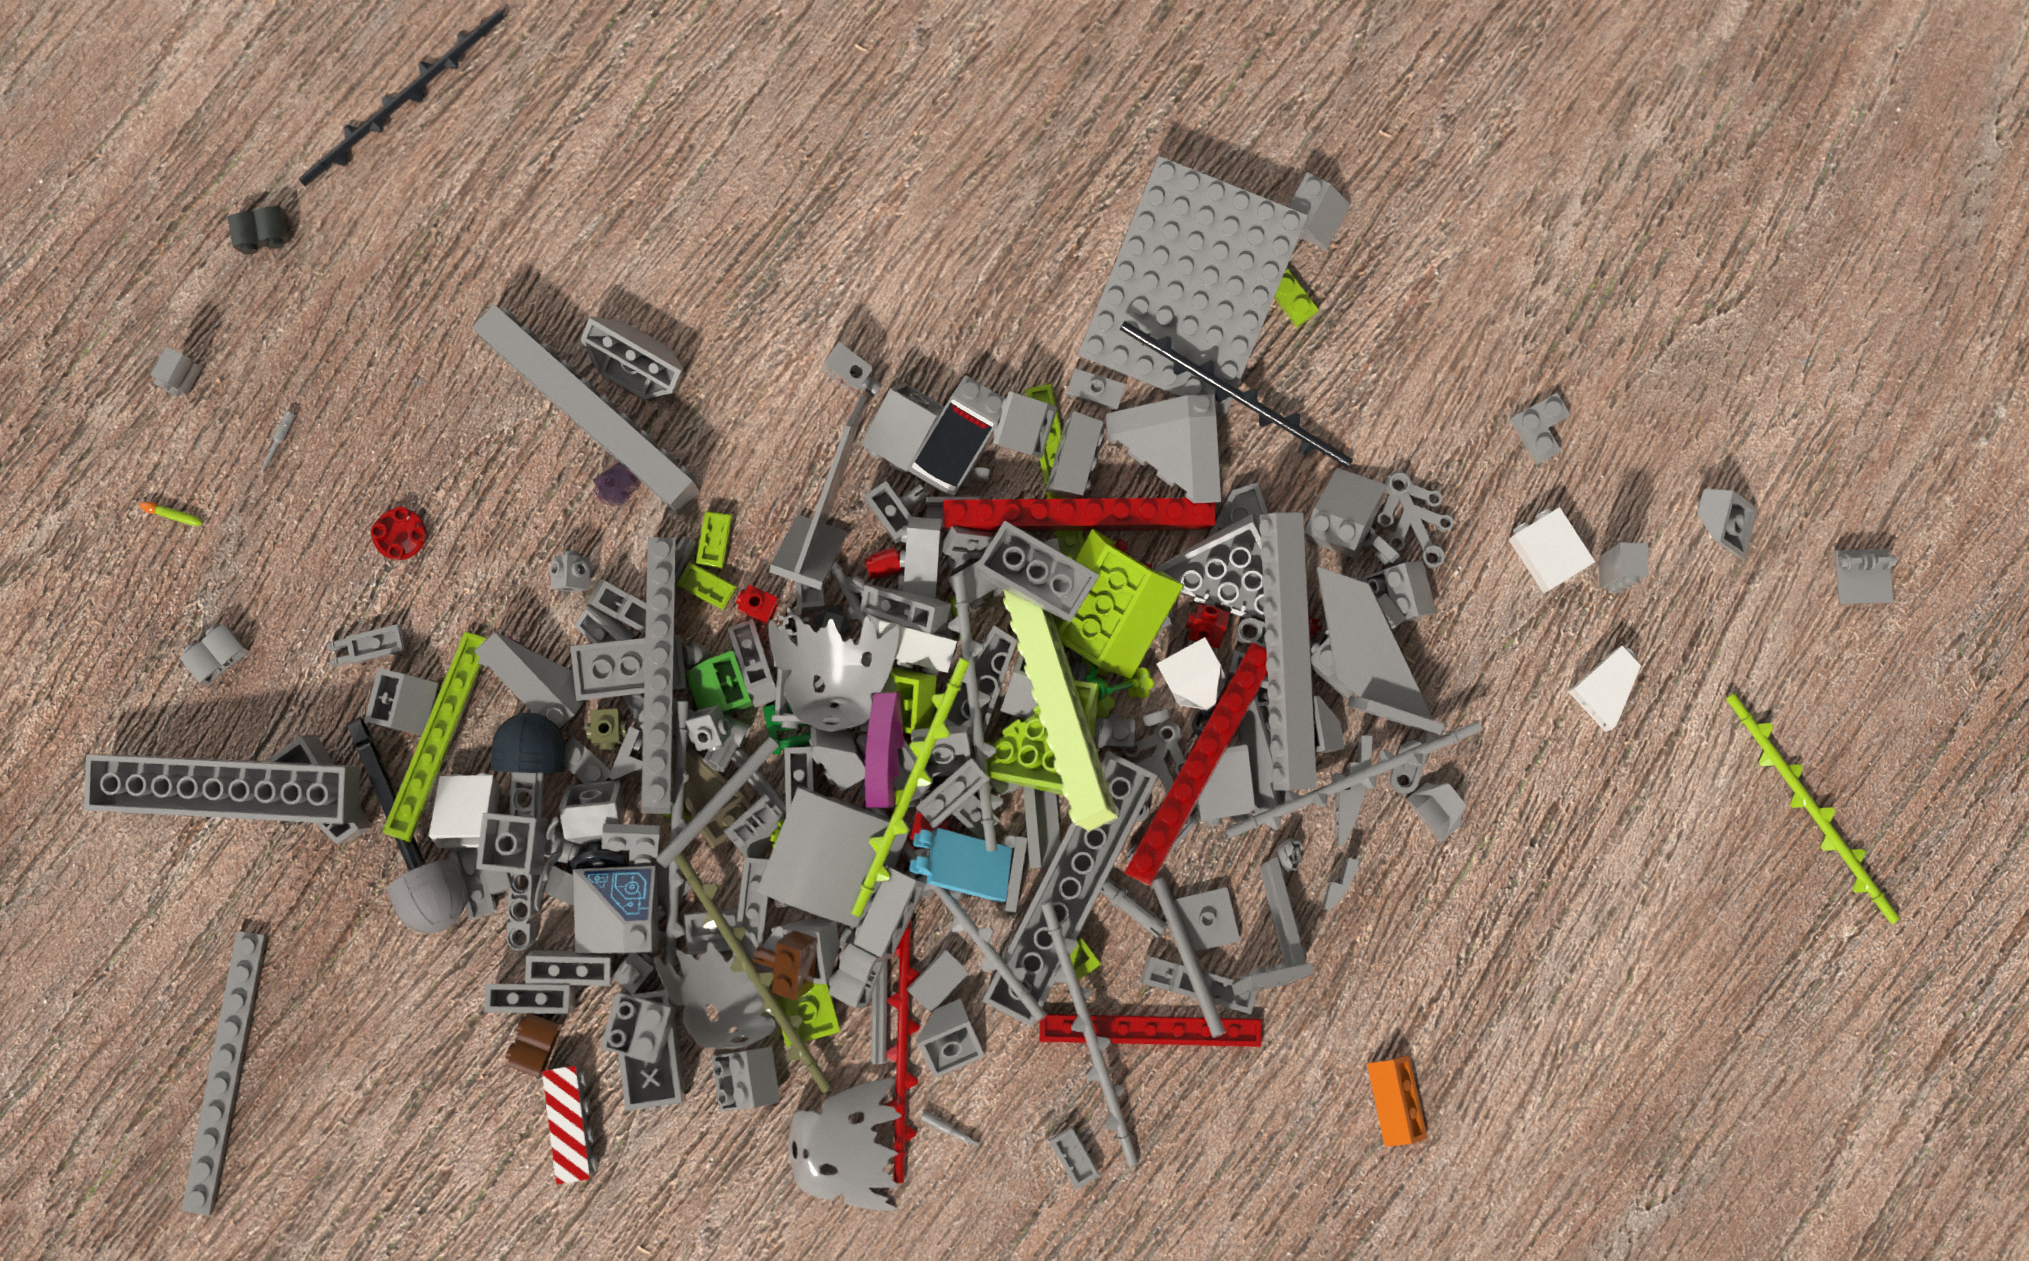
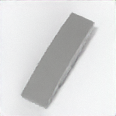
M1362 735L1358 737V763L1351 762L1347 764V776L1371 766L1373 736ZM1361 783L1342 790L1335 795V846L1345 845L1357 820L1366 792V786Z
M1150 956L1146 957L1140 983L1197 999L1185 966ZM1202 971L1214 1004L1248 1014L1252 1013L1257 991L1234 996L1232 985L1238 981Z

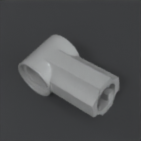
M727 714L724 717L730 723L731 735L724 742L722 748L715 751L708 750L703 759V762L710 768L722 772L726 770L737 748L742 747L751 729V726Z

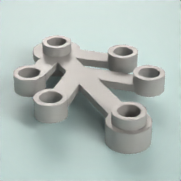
M1400 471L1393 472L1385 481V484L1388 486L1386 491L1389 496L1383 512L1376 518V523L1382 529L1389 528L1393 524L1394 517L1392 514L1399 500L1404 510L1395 534L1387 544L1397 553L1400 552L1405 546L1404 539L1411 524L1423 550L1421 560L1424 566L1431 569L1437 568L1443 563L1445 554L1440 547L1433 546L1421 520L1436 525L1437 529L1441 532H1447L1454 525L1453 518L1449 515H1439L1414 505L1410 496L1425 500L1426 505L1430 508L1438 507L1443 498L1441 493L1436 490L1429 491L1413 485L1411 478L1406 473ZM1395 481L1402 483L1403 488L1401 490L1395 489ZM1429 496H1437L1438 503L1430 502ZM1381 516H1387L1389 524H1383L1380 520ZM1442 519L1448 520L1449 527H1442L1440 521ZM1398 540L1401 547L1398 549L1394 548L1392 541ZM1428 554H1434L1436 562H1429L1427 559Z
M1172 721L1160 722L1155 727L1153 735L1135 742L1137 747L1135 754H1129L1127 748H1124V753L1127 757L1136 758L1140 751L1157 745L1153 756L1135 763V765L1157 776L1159 775L1166 790L1165 797L1174 783L1164 762L1167 750H1169L1176 764L1175 772L1177 775L1179 774L1178 767L1186 762L1178 746L1181 730ZM1166 729L1171 730L1173 733L1169 739H1165L1162 736V732ZM1150 794L1143 806V813L1138 816L1136 822H1142L1147 819L1149 815L1147 802Z

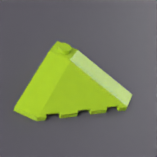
M1074 680L1094 741L1099 685ZM1039 705L1033 708L1035 714L1024 722L1018 719L1002 731L1004 736L995 743L986 742V744L996 747L997 751L987 759L988 776L991 779L1064 795L1061 785L1064 784L1062 777L1054 766L1055 754L1050 749L1046 740L1048 732L1039 718V712H1041Z

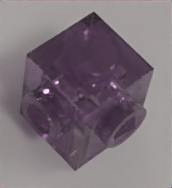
M620 462L593 479L597 486L593 489L594 493L602 503L607 501L611 507L615 504L617 506L624 504L630 499V494L638 490V487Z

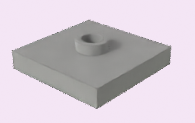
M1227 887L1173 900L1194 952L1240 941Z

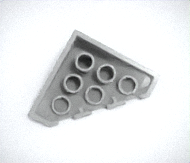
M1214 394L1186 395L1106 414L1108 440L1114 444L1118 441L1129 448L1128 455L1143 466L1146 463L1152 465L1158 470L1156 476L1171 487L1175 484L1180 486L1187 492L1185 497L1191 502H1221Z
M1254 514L1225 527L1155 567L1156 572L1163 571L1183 583L1185 586L1181 592L1194 596V601L1211 606H1215L1216 603L1232 608L1231 613L1245 618H1251L1253 615L1265 619L1263 612L1264 589L1262 586L1261 533L1259 530L1260 525Z

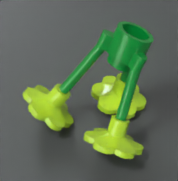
M1082 657L1081 662L1087 665L1089 673L1086 676L1087 682L1099 685L1096 717L1100 719H1106L1110 714V710L1115 707V700L1110 697L1111 693L1128 688L1130 697L1144 699L1150 695V689L1154 687V680L1150 677V671L1146 667L1138 668L1132 679L1124 677L1122 684L1108 686L1105 680L1095 676L1098 674L1106 676L1111 671L1103 669Z

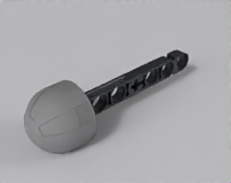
M358 717L348 722L347 726L385 817L388 819L397 795L378 750L374 745L375 743L364 720ZM414 835L411 842L394 837L409 871L393 881L387 888L388 896L398 918L410 929L421 933H436L449 928L459 919L467 902L466 885L454 860H441L426 864Z

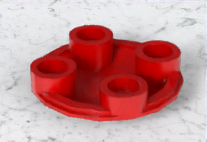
M402 506L396 507L383 513L375 521V524L371 527L372 540L377 551L384 557L395 561L407 560L415 556L423 548L426 540V526L421 517L415 512Z

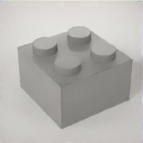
M483 813L476 869L525 875H542L548 819Z

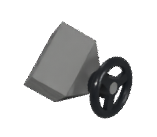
M621 780L567 785L559 808L564 839L587 846V852L580 853L571 859L570 866L572 869L624 867L626 864L624 855L614 851L602 850L603 824H623L626 806Z

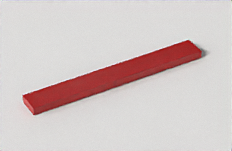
M1047 1014L1040 1020L1039 1042L1087 1043L1083 1032L1073 1031L1071 1025L1078 1017L1077 1014ZM1090 1015L1096 1036L1109 1038L1111 1044L1262 1047V1019L1220 1018L1226 1033L1213 1038L1205 1017Z

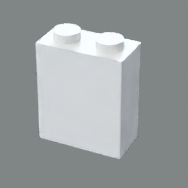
M1560 507L1553 512L1548 508L1535 516L1538 521L1530 526L1526 521L1513 530L1515 535L1509 539L1543 594L1595 563Z
M479 773L473 776L451 774L450 776L439 777L429 836L437 848L479 847L483 813H497L501 787L493 775L487 773Z

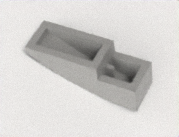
M599 579L586 603L646 635V603L605 580Z

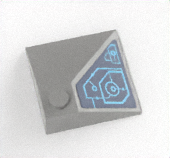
M656 866L573 869L575 953H634L659 950Z

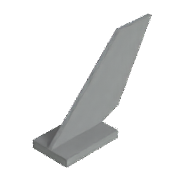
M862 394L845 425L813 519L797 514L770 565V573L819 590L822 589L847 539V531L825 523L836 500L865 406L866 395Z
M1317 567L1336 677L1358 696H1350L1347 706L1418 730L1441 735L1444 724L1434 721L1369 584Z

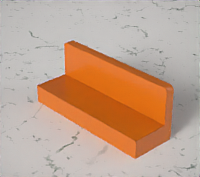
M1406 1055L1390 1060L1368 1063L1367 1068L1384 1145L1386 1147L1408 1145L1428 1139L1410 1056Z

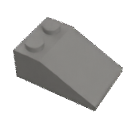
M1336 468L1314 507L1304 531L1307 542L1358 559L1388 486Z

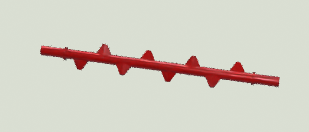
M911 918L894 955L899 957L898 992L887 998V1003L898 1009L897 1045L886 1051V1057L896 1062V1093L894 1099L884 1104V1106L894 1107L895 1111L901 1114V1117L895 1119L894 1151L898 1153L894 1156L893 1182L904 1183L905 1155L907 1154L905 1142L916 1136V1131L906 1125L907 1090L918 1084V1078L907 1072L908 1036L919 1030V1025L909 1019V991L907 988L921 974L910 967L911 932H913V929H911Z

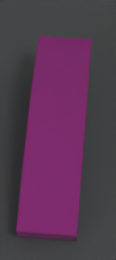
M900 692L874 693L868 724L865 757L866 807L895 806L893 778L900 777L898 749L904 748Z

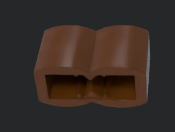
M528 1013L526 1017L522 1016L516 1032L519 1033L516 1044H510L505 1058L509 1060L507 1066L534 1077L542 1078V1071L546 1070L563 1024L534 1013Z

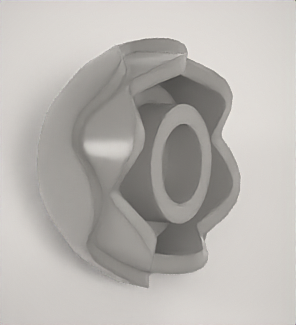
M1298 838L1284 840L1280 843L1277 850L1279 864L1288 872L1292 870L1297 871V866L1303 861L1301 855L1303 844L1299 842Z

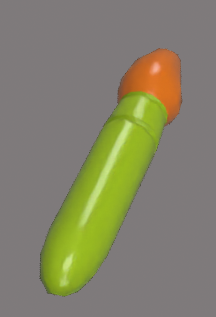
M155 502L139 503L141 509L149 514H157L191 526H201L203 524L202 520L194 515L161 506Z

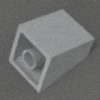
M905 382L889 389L861 445L866 447V451L877 458L883 457L890 461L889 465L894 469L907 471L945 406Z
M1247 745L1226 749L1196 803L1199 822L1206 821V826L1223 824L1222 819L1233 817V822L1244 821L1249 818V814L1256 812Z

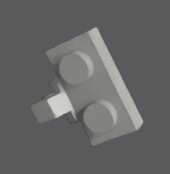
M952 526L940 547L945 555H949L946 564L952 572L958 573L964 570L968 561L972 558L981 559L995 537V532Z

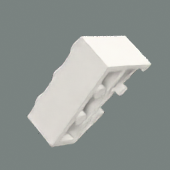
M867 613L866 616H868L870 622L875 624L878 639L895 626L900 628L898 647L894 658L898 660V665L913 668L914 664L923 666L922 671L938 675L939 671L948 673L957 643L956 640L937 633L928 634L892 621L879 619Z

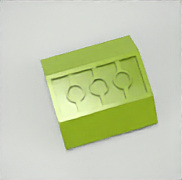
M1092 529L1075 561L1097 573L1099 578L1071 623L1054 614L1053 617L1062 644L1095 665L1132 679L1185 585L1163 571L1155 572L1114 547L1116 542Z

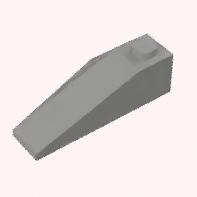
M496 632L492 633L474 650L533 713L547 717L559 729L575 715L584 700L576 701L572 670L564 666L562 667Z

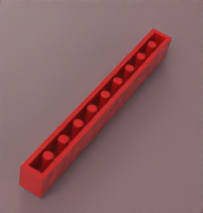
M1187 498L943 500V532H949L952 526L998 532L1004 521L1023 532L1092 531V529L1096 531L1211 530L1215 525V502L1193 503Z

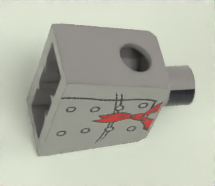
M840 342L837 343L827 357L820 371L855 395L861 388L874 397L882 386L881 383L870 376L874 368ZM850 372H857L860 377L854 378Z

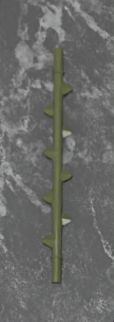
M681 852L674 860L688 880L686 881L687 884L691 885L708 912L702 925L704 928L719 929L736 956L730 966L731 971H745L764 1000L759 1011L760 1016H774L791 1042L792 1046L786 1056L789 1061L802 1060L806 1066V1071L809 1070L821 1091L825 1093L832 1088V1085L819 1067L818 1060L814 1059L797 1032L803 1020L800 1015H786L769 988L773 980V972H759L740 943L746 933V929L744 927H730L713 900L718 890L717 884H703L699 878L700 875L696 874L684 853Z

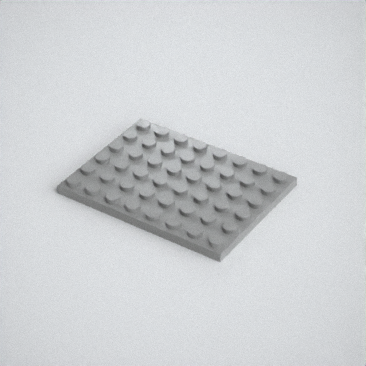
M1158 156L1078 356L1179 397L1214 394L1215 399V387L1188 371L1175 375L1173 373L1172 361L1149 347L1142 346L1141 342L1119 330L1125 320L1143 332L1150 333V336L1157 340L1170 336L1172 338V349L1199 366L1209 360L1214 361V375L1237 388L1308 215ZM1229 397L1220 403L1215 401L1216 412L1226 415L1233 398Z

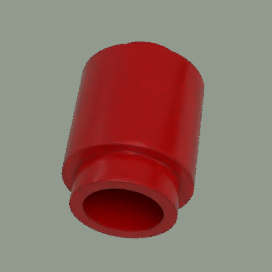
M893 546L870 554L871 557L865 558L870 578H878L879 580L903 572L900 567L901 550L896 551Z

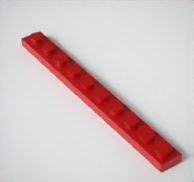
M1254 642L1250 645L1125 869V874L1149 886L1152 885L1268 675L1266 669L1267 648Z

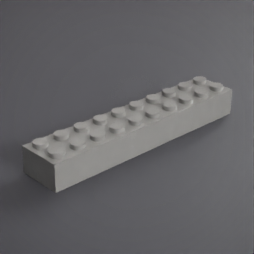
M493 304L471 327L483 342L676 514L679 515L700 492L695 485L698 481L686 467L682 465L678 468V463L674 460V457L663 447L658 450L659 446L644 430L640 433L637 432L639 428L624 412L618 415L619 411L606 396L602 395L599 398L600 394L587 379L582 377L579 380L580 376L575 372V369L564 359L560 362L561 359L555 354V351L545 342L541 344L536 335L526 325L522 326L507 308L504 307L500 310Z
M1107 751L1101 765L1118 817L1090 831L1074 824L1072 821L1003 958L1010 969L1025 968L1027 973L1022 984L1031 991L1030 994L1041 1008H1043L1055 984L1053 976L1061 967L1051 934H1048L1049 928L1041 904L1046 901H1052L1059 925L1063 929V937L1077 940L1158 778L1157 775ZM997 971L982 1002L1031 1027L1036 1022L1035 1017L1023 1002L1017 999L1016 993Z
M106 753L86 755L84 810L333 824L358 822L360 766Z

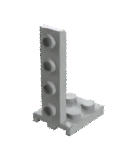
M1278 857L1271 858L1266 863H1263L1260 866V873L1284 964L1276 965L1273 969L1265 970V968L1249 971V974L1240 976V981L1232 985L1234 996L1296 983L1297 980L1307 978L1306 976L1315 974L1312 963L1306 964V949L1300 942L1299 923L1293 916L1291 908L1292 897L1290 892L1286 890L1284 882L1285 871L1280 866Z

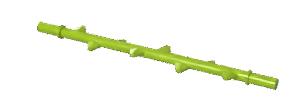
M964 658L959 659L950 682H947L948 687L945 694L933 695L932 701L938 710L925 741L912 742L910 744V748L917 759L904 790L894 791L897 806L884 836L870 838L869 840L876 855L864 883L860 885L861 890L851 911V914L857 917L862 916L869 897L874 892L873 888L876 881H887L891 877L884 867V862L896 835L909 832V828L903 818L917 786L931 784L932 780L924 769L937 739L949 738L950 732L944 722L957 692L961 690L960 685L970 664V661Z
M1735 692L1726 697L1727 702L1741 719V724L1744 723L1764 751L1758 763L1761 766L1774 765L1794 792L1790 806L1792 808L1805 807L1826 835L1820 846L1823 851L1837 850L1857 877L1852 887L1853 892H1868L1872 898L1871 901L1876 903L1890 924L1897 922L1900 917L1885 898V893L1879 890L1861 865L1866 852L1863 849H1849L1830 823L1836 812L1833 807H1818L1799 781L1803 770L1802 765H1788L1768 739L1774 726L1771 723L1757 724L1753 718L1754 715L1749 713Z

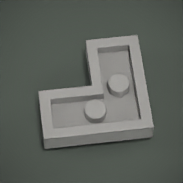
M1555 393L1515 415L1509 421L1537 466L1562 451L1549 428L1571 415L1558 393Z
M603 824L602 850H629V867H657L656 858L658 856L660 826Z

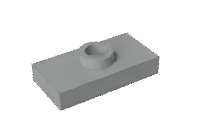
M1075 368L1067 395L1117 411L1126 384Z
M1073 1126L1048 1139L1076 1190L1101 1176Z

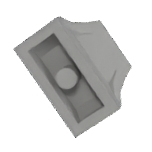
M1426 782L1405 799L1439 842H1442L1462 825L1461 818L1467 805L1449 783L1433 785Z

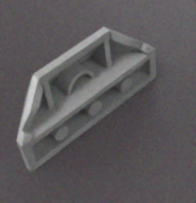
M593 316L589 317L580 341L586 347L588 355L599 374L642 399L674 392L683 368L672 349L627 323Z

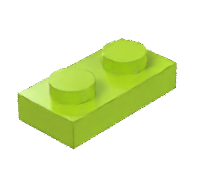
M1286 269L1274 299L1295 327L1298 328L1318 314L1319 309L1290 271Z

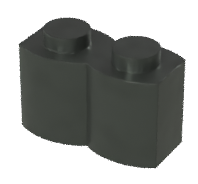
M269 206L227 216L232 247L242 254H254L263 247L279 249L285 243L291 241L286 211L280 206Z

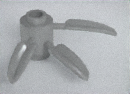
M557 817L553 818L546 833L544 856L549 859L542 871L536 889L535 909L537 911L540 910L544 885L549 878V873L554 863L559 861L569 865L571 859L582 853L584 845L565 840L563 833L555 831V826L559 822Z

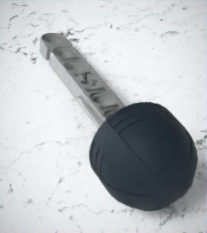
M520 713L508 718L497 729L492 741L491 770L511 772L510 815L542 818L543 773L564 772L565 743L563 735L554 722L541 714ZM522 784H532V787L522 788ZM524 792H528L532 797V803L529 807H525L521 802V796ZM509 873L508 916L510 922H507V942L512 949L517 951L528 949L535 942L536 922H533L537 914L535 895L538 875H525L529 880V885L527 889L523 890L518 885V878L520 875L525 874ZM520 902L526 904L528 908L525 917H521L517 913V905ZM518 930H523L527 936L524 945L519 944L516 940Z

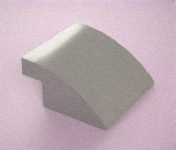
M804 787L797 788L756 892L809 913L857 928L864 921L868 913L867 906L869 901L876 895L880 887L879 881H876L873 888L874 892L871 893L861 917L851 914L861 890L860 885L864 883L876 855L869 840L874 837H883L890 819L838 797L828 798ZM909 832L896 835L884 862L886 869L888 867L896 868Z

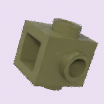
M619 709L590 710L591 723H587L586 726L587 738L591 739L592 744L599 745L600 750L616 749V744L623 743V737L626 736L628 731L627 722L623 721L622 711ZM609 727V731L605 733L606 728Z

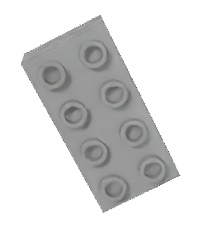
M666 990L631 995L674 1006ZM674 1012L659 1063L654 1064L618 1054L625 1111L686 1101L676 1015Z

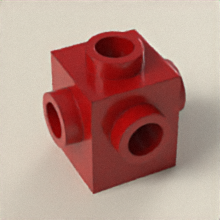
M1199 603L1196 613L1190 612L1186 624V628H1190L1188 640L1197 642L1206 638L1211 647L1219 649L1227 628L1230 612Z

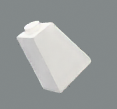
M1623 646L1612 651L1568 691L1605 732L1612 730L1617 725L1641 667L1637 662L1638 657L1631 649H1625Z

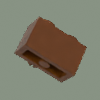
M793 930L776 943V951L764 948L763 946H758L755 949L753 962L773 968L774 970L772 993L797 1001L813 988L818 938Z

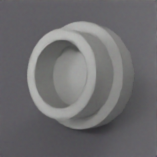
M689 641L688 644L682 646L684 665L691 666V668L707 660L709 654H711L710 650L697 641Z

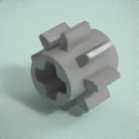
M788 606V614H779L778 616L783 621V624H780L778 629L782 630L785 628L789 637L790 635H795L797 638V628L795 629L793 625H788L791 617L794 620L796 618L801 619L804 624L811 617H804L802 614L803 607H800L798 611H793L791 606Z

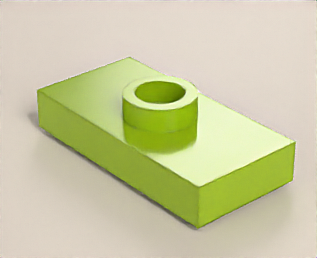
M705 511L696 559L697 565L724 569L733 518L731 514Z
M690 561L676 584L679 588L723 611L726 610L737 590V586Z

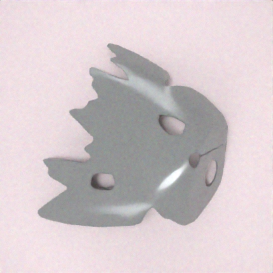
M866 616L863 622L860 642L854 645L852 639L846 642L842 641L832 619L828 621L825 628H820L816 633L810 625L804 624L801 619L796 618L798 646H796L790 640L785 628L779 630L773 620L769 621V640L776 666L782 671L792 670L784 684V692L797 719L824 731H838L866 723L870 718L872 707L870 694L880 692L884 688L892 669L898 647L900 628L895 626L878 639L875 624L870 622V619ZM864 652H871L872 654L869 667H865L861 663ZM815 675L820 676L825 684V689L822 693L815 692L813 686ZM831 703H838L839 708H830ZM833 716L839 718L840 722L835 725H827L823 723V719Z
M778 926L763 945L764 948L776 951V943L784 937L781 926ZM746 930L742 939V946L753 961L754 951L759 944L754 933H749ZM748 936H750L752 941L751 947H745ZM711 942L708 943L706 953L701 954L699 960H696L691 954L685 955L681 950H677L676 953L681 964L684 979L676 974L670 963H667L665 966L658 957H655V965L667 994L675 1005H685L683 1022L689 1033L701 1046L709 1049L746 1047L765 1038L774 1031L776 1024L773 1016H760L759 1014L764 1000L758 990L752 1009L749 1007L752 981L748 978V975H743V971H731L730 966L735 959L734 956L726 962ZM757 964L759 972H773L774 974L773 968ZM773 980L769 986L771 991L773 987ZM742 992L747 994L746 1002L742 999ZM707 1004L714 1005L719 1012L717 1021H710L707 1015ZM736 1027L738 1031L729 1033V1028ZM738 1037L749 1038L747 1041L742 1043L731 1042L733 1039Z
M892 1078L867 1082L830 1097L825 1101L821 1115L813 1111L801 1110L793 1116L788 1138V1152L795 1183L800 1190L827 1200L844 1194L845 1203L859 1208L880 1211L896 1210L895 1206L886 1203L887 1197L875 1194L869 1189L897 1188L896 1182L891 1180V1175L884 1172L883 1168L888 1165L889 1158L896 1156L898 1153L874 1143L873 1140L877 1133L871 1131V1127L875 1124L901 1117V1114L897 1113L894 1107L878 1104L894 1083ZM856 1112L864 1113L863 1122L857 1124L849 1122V1115ZM793 1141L796 1142L798 1149L796 1159L792 1150ZM804 1149L809 1151V1157L804 1159L803 1155ZM827 1163L835 1166L838 1173L833 1175L820 1174L819 1167Z

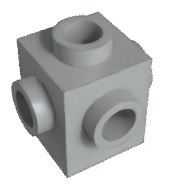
M563 551V555L552 557L550 566L551 590L573 593L589 590V579L591 576L590 558L579 556L580 552Z
M720 705L697 710L686 720L690 740L695 743L697 751L704 749L709 751L718 750L724 746V742L731 735L730 723L724 717Z

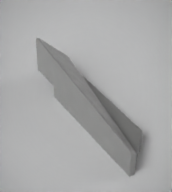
M1257 693L1239 725L1241 745L1248 746L1256 811L1253 813L1254 816L1283 804L1287 791L1273 790L1271 778L1272 754L1270 752L1269 698L1266 693Z

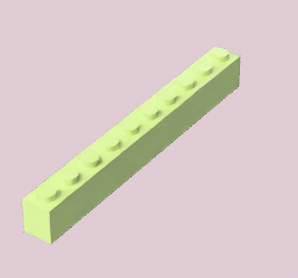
M1003 590L1005 594L1003 602L1012 617L1010 625L1019 639L1017 647L1020 654L1025 658L1026 665L1024 670L1034 687L1031 692L1035 701L1040 706L1039 718L1047 729L1048 736L1046 740L1050 749L1055 754L1054 766L1064 783L1061 785L1063 794L1070 802V817L1074 824L1090 831L1117 818L1118 815L1053 614Z

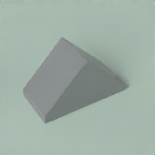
M553 865L543 892L553 898L574 905L573 873Z

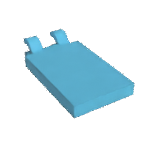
M940 828L934 830L933 833L927 830H920V834H914L913 845L930 849L929 859L918 856L917 860H911L910 872L927 875V884L1001 903L1006 901L1012 853L1011 847L997 844V850L986 852L985 840Z

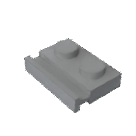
M738 908L720 910L730 927L735 928ZM707 911L684 914L687 954L706 953L709 942L714 945L718 952L731 950L718 928H704L702 925L708 914Z

